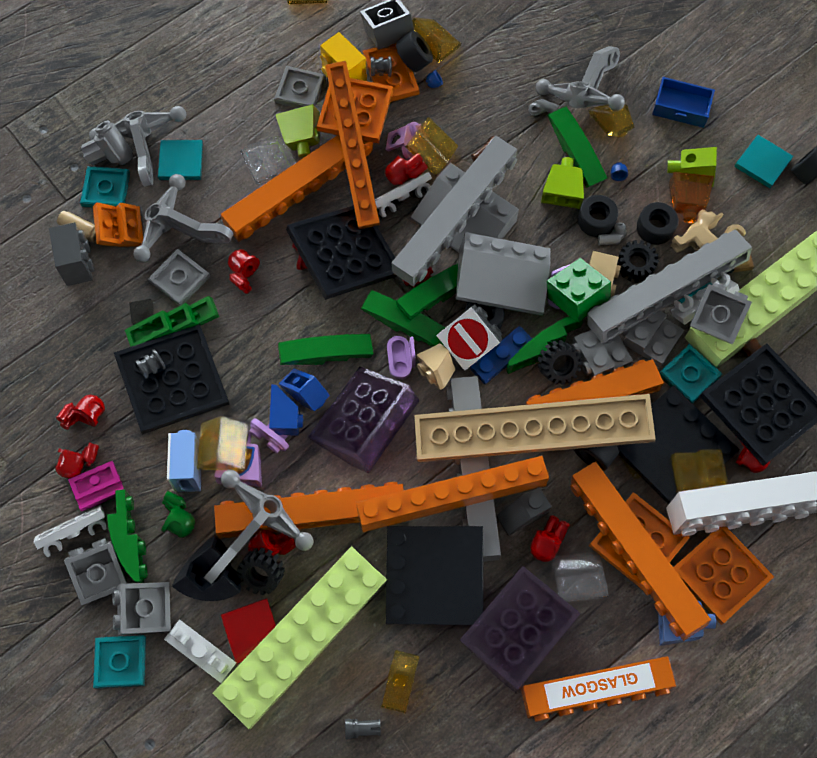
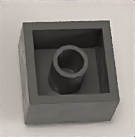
M386 0L360 11L365 31L378 50L388 48L390 45L397 43L399 39L410 31H415L411 14L400 0Z
M75 222L49 228L55 267L66 286L93 281L91 272H95L92 259H89L88 253H91L89 241L85 238L84 231L79 230Z

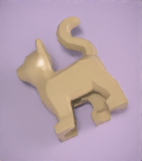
M700 210L697 222L692 224L682 237L676 235L672 240L671 247L677 253L689 246L698 251L704 244L717 240L718 238L709 230L717 226L718 221L724 214L716 215L712 211ZM738 224L728 226L725 233H729L736 229L741 236L746 234L745 229Z

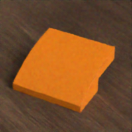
M121 202L117 206L95 203L93 214L96 244L117 247L142 245L143 231L140 206Z

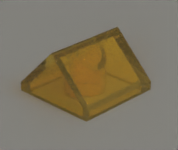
M413 18L414 30L425 39L432 51L433 58L438 63L461 46L462 43L434 19Z
M222 416L201 423L197 469L245 470L248 424Z

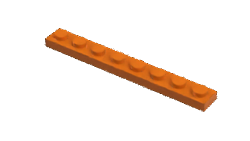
M342 61L327 64L325 67L358 228L363 229L380 225L347 63Z

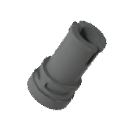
M350 718L345 719V739L358 738V736H381L380 719L362 721Z

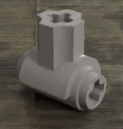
M109 120L100 123L95 128L96 135L94 139L81 146L84 159L92 165L106 159L111 163L123 165L133 158L132 149L114 123H111Z

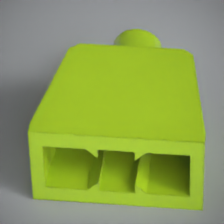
M313 104L276 114L285 144L291 150H297L299 158L309 155L310 146L318 145L320 142V132L317 131L320 112Z
M717 147L682 150L681 161L668 160L667 173H680L681 184L714 187Z
M564 157L561 160V165H552L543 189L541 203L581 208L584 198L583 170L573 167L574 160L572 158Z

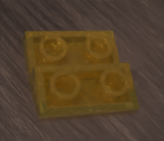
M427 117L405 147L413 155L418 153L422 157V161L428 166V169L434 175H438L450 160L458 145L432 119Z
M721 449L699 450L696 453H674L671 455L677 493L728 485Z

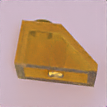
M626 104L619 111L611 110L609 105L595 106L588 110L589 114L607 135L620 138L627 135L628 131L634 128Z
M398 650L395 651L383 698V708L406 714L420 656Z

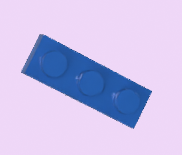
M518 326L497 346L471 365L470 370L478 376L484 385L487 384L507 367L509 360L532 338L521 326Z

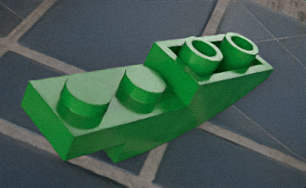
M125 489L115 490L116 513L107 514L111 541L126 572L136 583H144V579L148 578L147 565L143 564V555H146V544L138 534H132L135 533V521L131 519V510H134V500Z

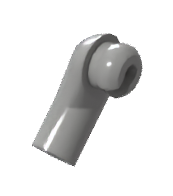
M539 99L531 103L528 110L531 115L536 116L544 112L552 113L557 111L559 105Z
M618 222L610 234L598 235L599 246L619 244L626 236V225Z

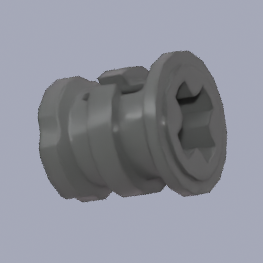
M388 56V59H383V57L375 59L371 57V76H375V74H379V76L388 74L391 77V56Z
M155 349L152 350L150 356L145 355L143 360L135 361L145 379L149 377L150 373L158 372L157 369L159 368L166 369L164 362Z

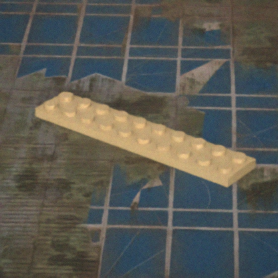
M650 394L415 415L418 462L655 442L656 439Z

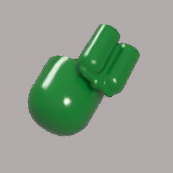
M167 491L162 504L165 505V508L170 513L161 531L164 533L169 531L179 538H185L193 531L195 519L191 513L183 510L186 508L184 498Z

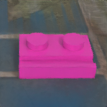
M113 461L68 479L81 511L115 498V490L124 489Z

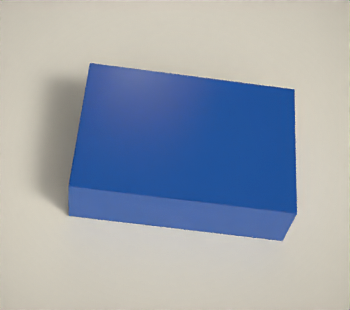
M662 77L652 115L704 128L709 118L715 90Z

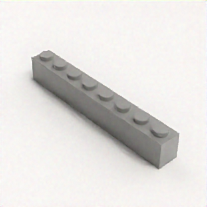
M495 136L392 261V272L413 287L418 281L421 282L425 278L430 265H435L438 262L443 249H448L451 246L455 234L463 231L468 218L476 215L480 203L483 200H488L492 194L493 187L501 184L506 171L513 169L517 163V149Z
M736 229L729 233H724L712 243L704 244L698 251L685 255L682 260L675 264L667 265L661 272L651 274L638 285L634 284L622 294L612 296L608 302L601 306L593 307L588 312L587 325L603 344L673 304L675 300L682 299L685 294L689 295L710 283L712 277L717 279L721 276L722 271L727 273L748 261L752 246Z
M478 376L450 379V386L446 387L447 400H451L452 408L448 409L449 412L482 409ZM488 456L454 459L455 465H459L460 473H457L456 477L490 469ZM494 499L461 507L460 510H465V519H462V526H483L484 562L499 560L501 552Z

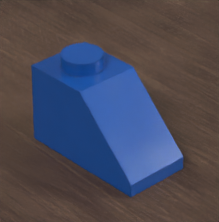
M295 368L279 383L302 406L312 411L321 408L325 400L330 396L315 376Z
M271 384L269 428L278 435L299 436V428H303V414H299L298 406L277 385Z

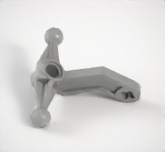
M608 46L594 52L582 82L551 85L548 80L541 79L536 83L537 93L540 95L551 93L574 108L609 105L613 111L621 110L625 105V99L622 95L614 94L610 97L597 90L604 72L617 65L620 57L619 48Z
M174 106L170 112L134 111L114 124L123 138H132L134 140L138 156V173L144 187L153 185L154 172L145 137L171 120L175 122L184 121L187 114L181 106ZM95 128L89 133L90 140H93L96 135Z
M174 174L169 179L170 188L157 203L152 204L146 210L144 215L146 228L142 245L134 249L133 256L138 262L144 263L148 261L151 255L149 250L164 232L171 228L206 243H229L233 236V231L222 224L200 223L173 210L177 192L182 190L186 183L182 175Z
M227 470L222 474L221 483L223 486L236 490L252 513L253 520L204 578L208 582L213 583L261 525L268 526L293 538L295 546L301 551H307L312 548L314 543L312 535L298 530L285 512L282 502L278 497L267 495L241 482L239 474L234 470ZM264 507L268 508L271 513L266 512Z

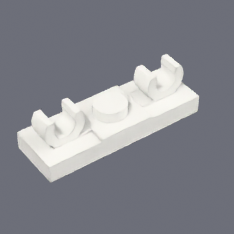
M422 173L417 178H413L376 198V207L379 208L380 216H387L384 211L386 206L390 208L391 212H395L396 206L391 201L395 199L402 201L410 196L409 192L414 189L415 195L418 198L423 197L421 188L425 187L428 192L431 187L429 183H426L432 179L430 173Z
M723 271L721 272L722 279L719 281L714 277L711 278L712 285L714 283L721 284L727 287V292L734 294L735 291H740L738 284L730 280V276ZM706 288L699 290L691 297L685 294V302L682 304L675 300V308L671 310L672 316L684 325L690 322L696 313Z
M102 506L93 508L35 536L34 544L37 550L44 547V554L49 557L51 552L48 547L51 545L57 546L59 552L62 551V543L58 539L61 540L65 537L67 539L74 538L86 526H88V531L93 536L95 535L93 529L95 524H100L103 530H105L106 522L102 519L105 517V512Z
M180 619L164 639L221 684L237 665L234 660Z

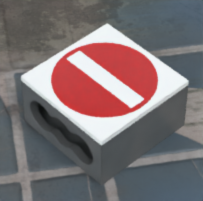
M473 305L436 335L464 371L503 340L500 337L502 333L495 324L491 326L486 319L488 315L480 306L477 308Z

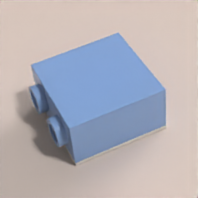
M180 430L178 433H168V482L175 492L201 491L202 446L195 432Z

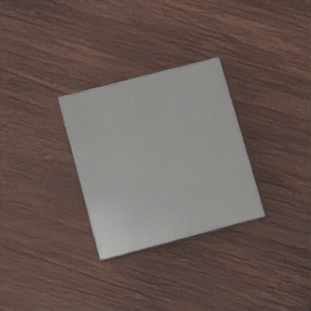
M286 66L274 98L275 103L294 108H301L312 104L316 107L326 79L325 74Z
M177 249L148 278V281L177 305L181 306L210 278V274Z

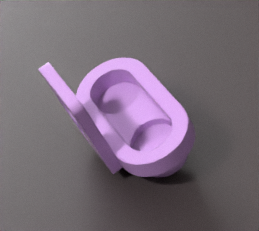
M411 122L404 127L389 132L386 150L391 151L402 146L403 156L407 160L417 153L420 155L425 134L424 127L417 122ZM396 135L401 136L399 139H397V141L394 144H392V140Z
M394 336L387 343L389 371L394 378L405 379L411 374L412 368L415 367L414 339L410 337L408 342L402 336Z
M256 418L250 422L251 429L249 432L258 440L261 438L268 440L267 446L273 452L278 453L288 449L289 445L285 439L289 435L276 434L269 428V424L266 426Z

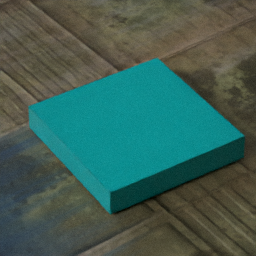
M757 135L734 167L770 189L790 163L793 155Z
M161 140L158 168L159 180H169L174 174L182 175L185 180H201L203 141Z
M87 166L80 201L81 206L93 208L96 202L117 206L120 202L125 203L130 170Z
M690 344L659 372L661 378L670 387L674 385L692 404L700 398L703 391L713 385L723 375Z
M146 636L95 638L93 688L145 686Z

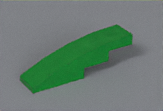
M567 106L548 114L547 116L564 153L567 152L569 157L574 160V167L583 170V181L586 188L607 179L590 142Z
M458 264L443 270L396 300V305L411 320L423 310L428 311L440 301L445 302L456 294Z
M373 290L369 292L360 308L361 310L394 331H402L406 335L413 337L417 342L422 340L431 347L439 343L444 346L436 335L446 327L421 313L410 320L396 305V300Z
M207 296L192 305L184 303L167 313L162 310L125 329L130 347L198 324L202 326L218 318L219 314L213 298Z
M568 316L540 332L509 360L506 369L507 373L510 374L538 363V356L543 357L540 352L541 350H547L545 347L547 344L552 346L551 342L553 341L557 343L558 341L565 342L567 333L581 328L583 319L577 323Z
M370 334L329 335L278 343L280 365H323L326 361L371 358L374 354Z

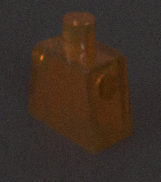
M673 172L669 181L672 208L676 213L683 214V221L685 223L696 222L698 212L702 209L706 210L714 176Z

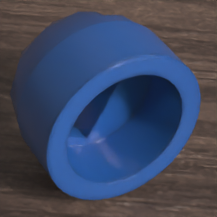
M436 70L427 75L426 82L428 87L438 88L443 85L442 78Z
M618 162L612 166L611 178L613 180L623 181L628 177V169L625 164Z

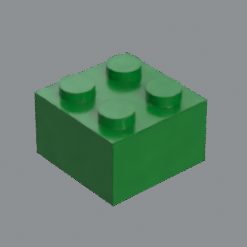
M579 258L547 280V298L578 323L588 316V312L593 307L601 306L608 302L611 298V281L583 259Z

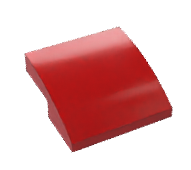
M267 598L221 614L236 664L241 663L276 626Z

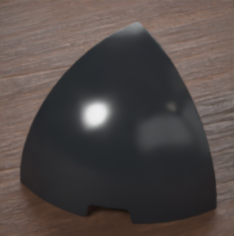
M214 534L184 564L176 576L172 587L193 599L220 601L231 598L241 592V579H238L237 575L239 572L231 566V563L225 567L212 584L204 578L228 550L224 543Z

